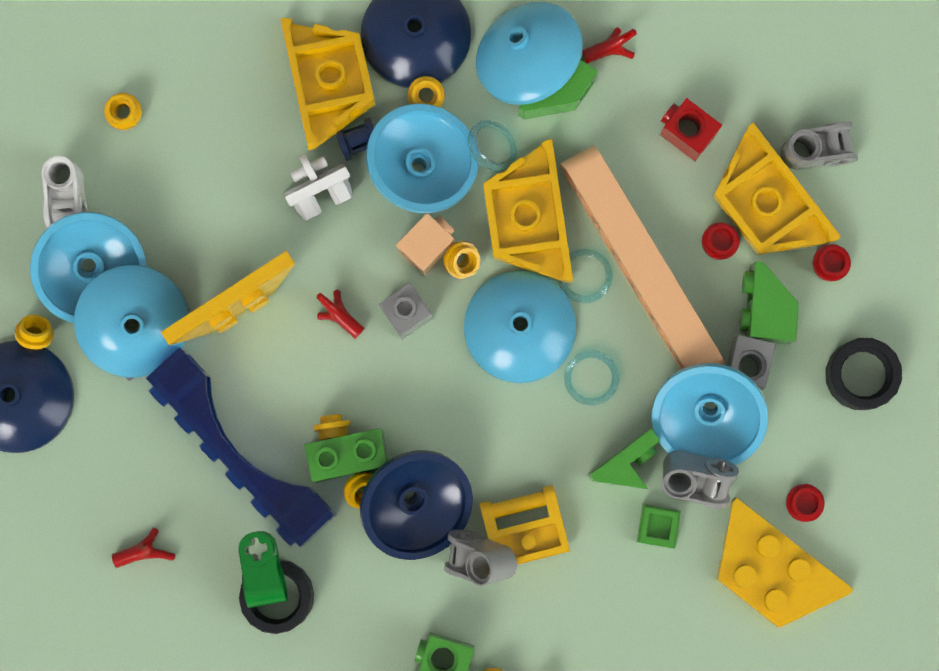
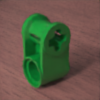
M265 531L246 534L239 543L238 553L247 607L253 608L287 601L286 581L280 564L275 538ZM255 538H258L260 544L266 543L267 551L261 554V559H258L257 554H250L249 546L255 544Z

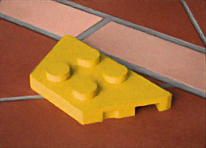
M281 18L308 150H314L375 105L360 34L347 30L335 31L328 26L314 24L313 28L293 24V20L290 18Z
M754 122L750 124L713 198L755 253L759 256L834 243L840 239V234Z
M549 139L541 143V146L525 157H521L513 162L509 168L501 173H497L483 183L493 258L565 283H572L573 275L553 141Z
M286 250L161 331V334L168 345H174L211 334L216 330L218 333L227 331L238 323L237 316L248 309L253 313L269 303L268 296L276 291L294 267L293 259Z
M734 498L731 501V512L727 532H725L723 553L719 562L716 579L772 624L780 628L852 593L854 590L852 587L738 498Z

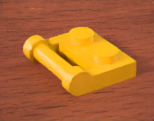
M553 484L542 487L540 492L493 504H491V501L479 503L488 539L511 548L515 553L517 565L570 552ZM543 506L547 507L549 517L497 529L496 518Z

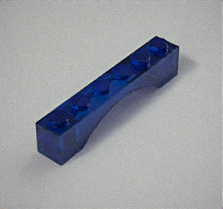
M179 347L146 377L153 386L148 390L150 394L163 407L169 403L178 413L174 417L178 425L188 434L194 431L203 441L199 445L201 450L213 462L220 459L229 469L225 475L231 483L239 490L245 487L254 496L250 503L264 518L271 515L280 525L276 531L287 544L292 546L296 542L299 547L305 546L337 516L312 487L293 485L275 479L254 467L237 451L226 436L217 417L212 397L211 377L186 350Z

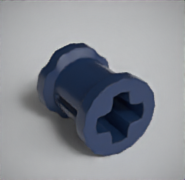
M370 117L364 119V124L345 131L340 130L336 133L346 161L351 160L352 155L367 149L368 140L374 129Z

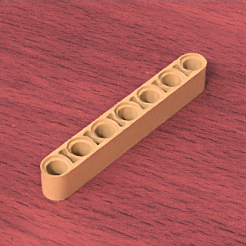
M591 145L560 163L567 181L679 368L683 369L702 363L725 365L721 353L597 148Z

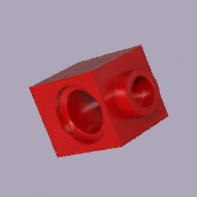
M686 98L680 107L673 103L660 121L665 126L660 135L696 162L717 135L722 124ZM683 120L693 122L697 127V133L692 136L683 134L679 129L678 123Z

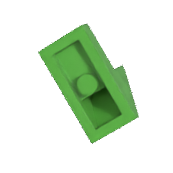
M652 429L646 431L590 473L588 477L592 482L648 489L630 464L635 461L640 466L654 456L657 451L653 446L660 442L659 438Z

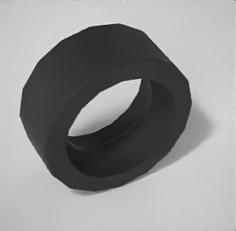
M857 338L839 346L830 356L825 368L826 384L831 395L841 405L853 410H871L887 404L897 394L902 382V365L897 354L886 343L874 338ZM868 352L873 354L882 362L885 368L884 384L877 393L871 396H858L851 393L842 381L841 370L843 364L855 353Z
M280 560L284 575L294 581L299 592L298 605L294 612L286 618L271 619L261 614L257 607L248 608L245 601L243 584H241L239 593L241 612L249 624L261 632L279 634L291 631L305 621L312 609L314 600L312 582L305 571L292 562Z

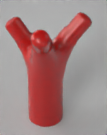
M616 27L605 41L582 50L586 63L589 64L611 55H622L633 59L635 53L622 47V45L637 35L636 30L631 29L620 35L621 29Z
M340 290L333 291L334 303L322 293L317 294L316 298L328 311L319 312L317 314L319 320L336 322L354 339L364 331L365 328L345 309L341 300Z
M152 528L148 536L140 543L113 553L111 557L114 566L119 568L143 559L161 558L173 561L175 554L155 549L152 546V542L159 533L158 529Z

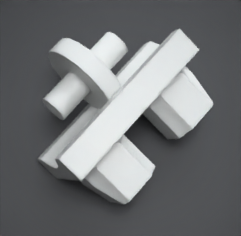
M305 153L298 156L303 166L290 172L295 183L306 177H309V180L283 192L289 206L294 205L304 221L322 212L314 195L325 189H328L335 205L341 204L353 197L351 186L347 179L351 176L343 162L316 175V172L328 167L323 156L309 162Z

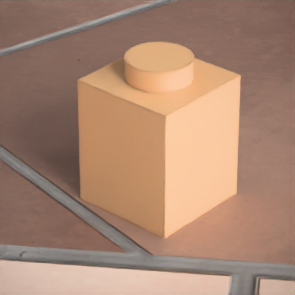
M426 213L396 244V248L399 253L425 276L445 255L446 250L455 243V239L451 236L454 229L441 216L438 215L433 219Z

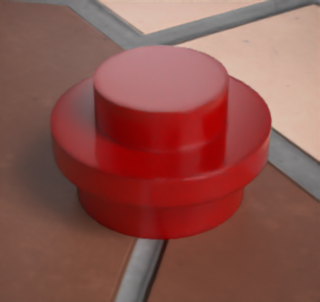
M718 222L710 225L704 231L701 242L704 252L709 257L716 260H725L736 253L740 239L738 232L733 226Z
M828 244L816 251L813 256L812 266L820 279L827 282H835L848 274L851 267V259L843 247L836 244Z
M797 485L787 494L786 509L790 516L797 521H814L824 510V497L821 491L813 485Z

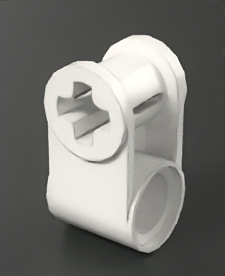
M64 156L49 158L44 163L41 173L44 195L43 217L46 228L65 216L88 212L82 169ZM68 166L70 169L69 179L65 183L58 184L56 182L57 171L61 167Z

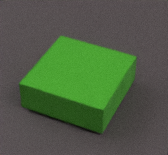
M642 505L636 542L675 549L681 511Z

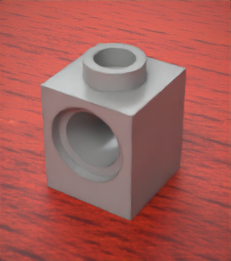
M411 283L379 303L380 308L402 340L433 319L432 313Z
M737 335L732 341L727 366L740 371L739 362L741 358H752L757 364V372L753 377L749 378L760 390L766 388L776 344Z

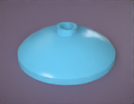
M548 2L526 3L507 11L487 29L478 46L476 71L481 84L494 98L508 104H531L551 96L568 82L578 67L583 49L580 28L568 11Z
M411 104L389 112L376 124L368 140L366 164L373 184L388 201L407 211L434 213L452 207L468 193L478 171V151L470 131L455 115L433 105ZM420 163L424 171L418 172L414 170L412 164Z
M95 212L75 213L57 220L39 237L31 256V281L38 298L50 312L65 321L74 323L78 299L90 281L102 272L117 266H146V258L137 237L119 220ZM92 259L95 261L96 266L91 271H85L81 267L82 261Z
M122 265L102 272L84 288L75 308L74 329L82 351L97 367L120 377H143L165 368L180 353L186 341L168 345L161 331L188 315L189 312L181 291L167 276L146 266ZM128 319H136L139 322L140 326L136 331H128L125 328L124 324Z
M528 271L507 272L484 283L470 300L464 319L465 340L472 357L487 373L507 382L529 383L552 374L567 359L575 341L576 317L567 295L552 280ZM524 318L528 323V327L523 331H518L513 326L514 320Z
M702 363L679 370L662 384L653 403L652 425L654 433L660 440L659 443L668 454L673 451L682 450L705 457L721 458L737 465L749 458L761 445L768 426V409L761 390L747 375L726 365ZM707 402H713L717 405V407L714 409H708L704 406V404Z

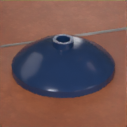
M372 0L361 24L362 47L369 64L375 72L394 85L409 88L415 79L422 76L433 77L442 83L450 78L466 59L471 43L470 20L460 0ZM412 22H419L422 28L418 32H411L408 26Z
M17 341L0 343V451L8 453L34 451L54 440L66 426L74 404L72 379L64 363L47 348L28 349ZM12 388L15 391V398L13 401L7 402L5 392Z
M417 450L400 454L379 467L366 484L360 503L362 526L371 542L380 551L389 556L404 560L430 557L451 545V542L448 540V533L450 531L465 529L472 511V488L466 474L459 465L441 453ZM415 491L411 498L404 499L408 492Z

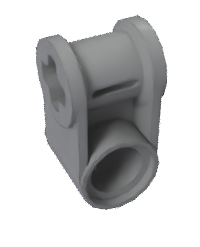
M838 122L822 127L796 131L781 148L782 160L787 167L795 170L820 166H839L857 161L858 156L852 150L849 133L852 130V122ZM795 142H801L807 146L809 150L808 157H801L795 152Z
M677 450L669 453L663 461L662 487L664 492L672 498L700 503L710 508L722 509L729 504V488L731 482L737 479L739 470L733 463L721 458H710ZM675 473H684V474H686V475L680 477V476H675V475H673V474H675Z
M452 530L448 533L451 547L449 561L445 563L444 571L449 575L461 577L476 585L483 586L509 579L516 573L517 559L515 553L507 545H502L482 537L481 534L470 530Z

